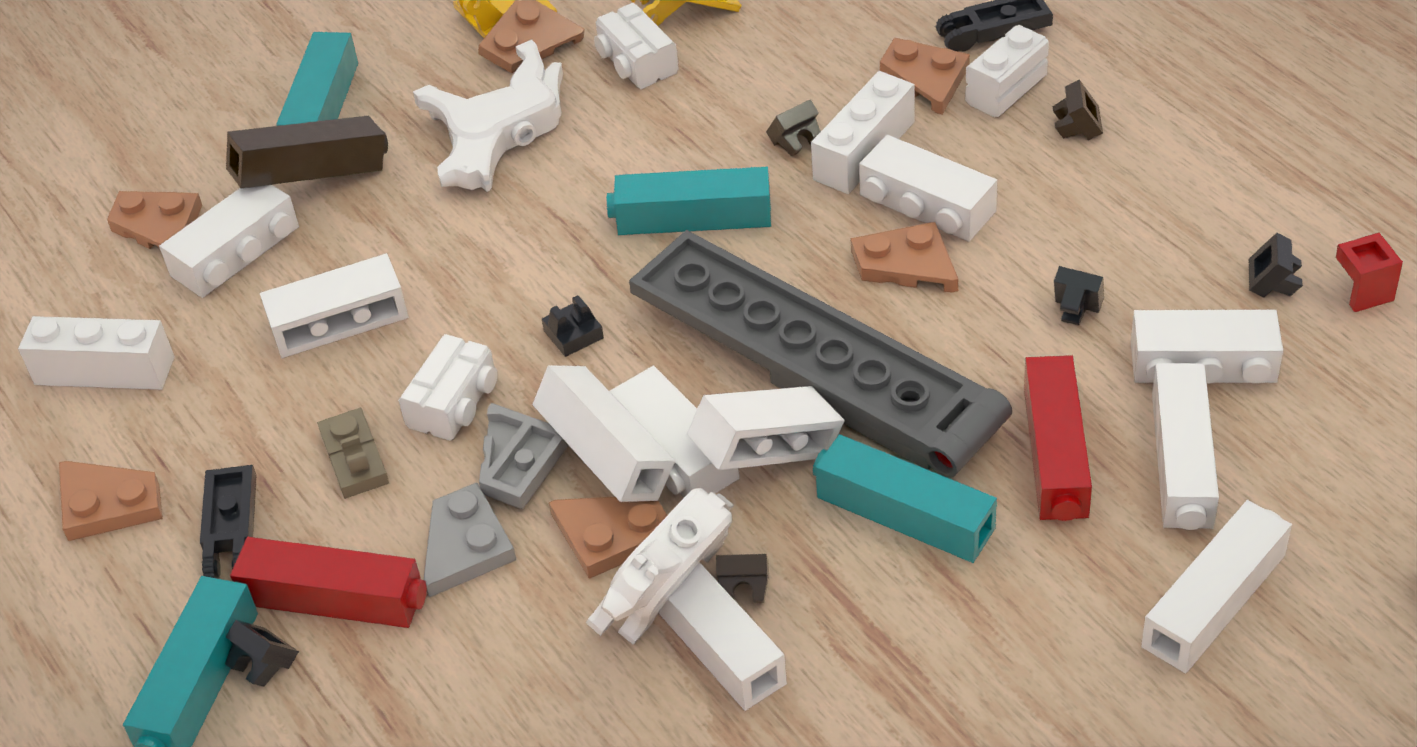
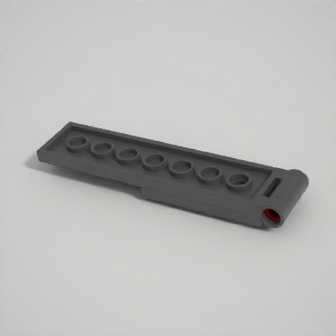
M688 230L684 231L629 280L631 294L770 370V381L775 386L781 389L812 386L845 420L843 424L927 470L932 468L944 477L952 478L956 476L1012 415L1010 402L997 390L985 388Z

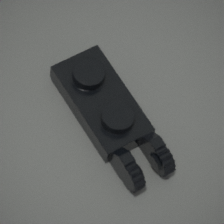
M993 0L964 7V10L952 12L949 15L946 14L936 22L937 25L935 27L938 34L945 38L946 48L959 52L960 50H969L976 42L994 41L1005 37V34L1014 26L1021 25L1032 31L1052 26L1053 13L1044 0Z
M253 465L205 471L200 545L203 550V576L220 578L221 565L219 553L233 551V569L246 538L253 537L257 479Z

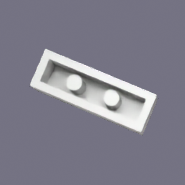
M878 71L811 142L813 180L849 194L860 182L859 163L887 134L900 139L915 122V84Z
M888 134L859 163L861 196L921 222H935L938 229L968 242L971 241L996 212L997 179Z
M275 186L239 188L159 245L170 276L201 298H204L296 230L299 225L290 196Z
M387 253L260 293L281 358L409 318L401 286Z
M1134 310L1131 333L1134 383H1154L1156 363H1204L1207 383H1277L1283 355L1277 310Z
M32 316L18 348L34 385L162 390L174 360V354L161 320Z
M654 365L609 391L675 460L665 484L673 494L677 495L680 493L685 497L692 489L702 488L708 494L711 491L717 493L739 479L738 468L718 470L687 435L697 408Z
M812 386L703 395L687 435L718 470L814 460L821 450L829 449L837 438L845 420Z

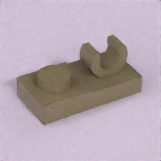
M361 407L317 422L344 499L389 484L386 470Z

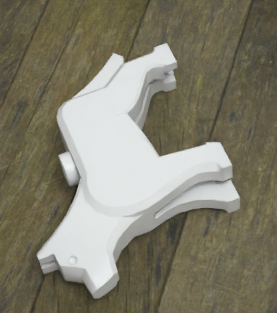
M532 39L516 46V53L523 62L512 75L509 87L469 99L438 90L437 87L431 85L413 91L415 104L419 109L428 110L433 120H442L448 128L453 150L449 157L437 167L441 187L459 186L470 190L482 187L486 192L490 191L495 167L505 151L518 145H528L536 137L553 130L559 124V118L562 113L559 98L560 84L563 77L562 63L553 62L545 70L537 44Z
M702 488L692 489L625 560L614 575L604 599L588 618L586 624L601 636L614 620L619 621L628 616L618 633L631 644H634L649 628L664 603L681 585L699 561L704 560L708 563L722 547L728 535V528L732 523V513L730 510L734 505L720 493L716 495L711 491L708 494Z

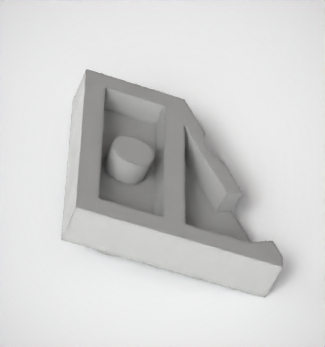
M491 403L487 410L489 424L487 436H484L483 453L485 458L481 464L480 488L483 494L523 509L569 445L549 423Z
M477 482L433 500L424 580L426 581L429 597L516 561L514 548Z

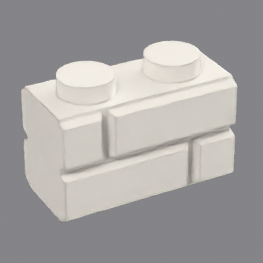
M631 3L619 8L617 13L612 11L597 18L595 22L597 36L594 37L595 47L602 58L609 57L614 62L615 69L622 79L629 78L641 90L656 83L658 78L663 80L677 74L679 68L676 44L637 5Z
M1021 25L1014 26L1005 34V37H1001L966 67V83L968 85L966 86L965 101L970 106L994 118L999 117L1047 75L1048 60L1046 57L1048 56L1049 41L1046 37Z
M444 334L398 400L405 425L409 429L426 434L431 432L433 436L452 441L462 425L468 426L472 422L476 413V404L483 393L489 394L495 387L498 373L494 367L491 350L486 345L472 341L465 343L461 338Z

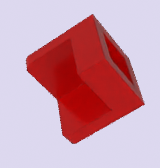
M1380 232L1338 244L1335 258L1354 281L1349 302L1352 310L1358 312L1394 301L1403 261Z

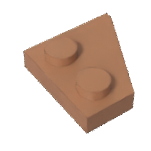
M515 0L479 44L478 54L506 71L513 73L523 62L516 53V46L532 39L537 44L541 59H544L554 54V48L569 41H572L574 44L581 42L584 38L585 29L536 0Z
M894 37L880 60V71L915 84V97L921 94L931 101V110L943 115L966 74V67L970 65V54Z
M119 191L107 221L112 232L125 238H133L138 244L151 249L154 245L159 247V245L196 220L201 210L202 202L199 193Z
M935 222L850 238L851 253L862 281L877 283L894 282L899 286L917 288L919 280L944 284V292H958V276Z
M73 461L59 462L62 527L68 541L163 519L160 485L155 472Z
M616 497L557 499L549 502L553 519L589 579L622 565L631 553L668 516L659 501L620 502Z

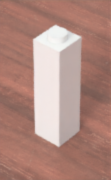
M1156 363L1152 401L1163 528H1183L1186 530L1199 528L1214 529L1219 493L1205 364Z
M548 365L532 405L620 502L658 501L675 460L586 366Z
M1246 500L1145 616L1141 647L1186 674L1284 558L1292 524L1282 519L1275 512Z
M699 562L664 603L659 614L742 709L746 711L787 684L785 656Z

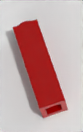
M1073 355L1025 357L1024 396L1039 519L1069 521L1089 518L1092 483Z
M255 537L246 538L230 574L233 582L247 584L254 604L259 608L403 628L410 627L416 609H422L427 593L426 581L420 577L415 558Z

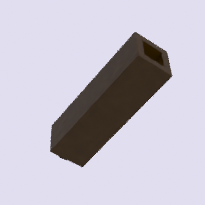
M369 115L228 131L226 170L241 189L382 171L383 157L388 151V139L386 133L380 129Z

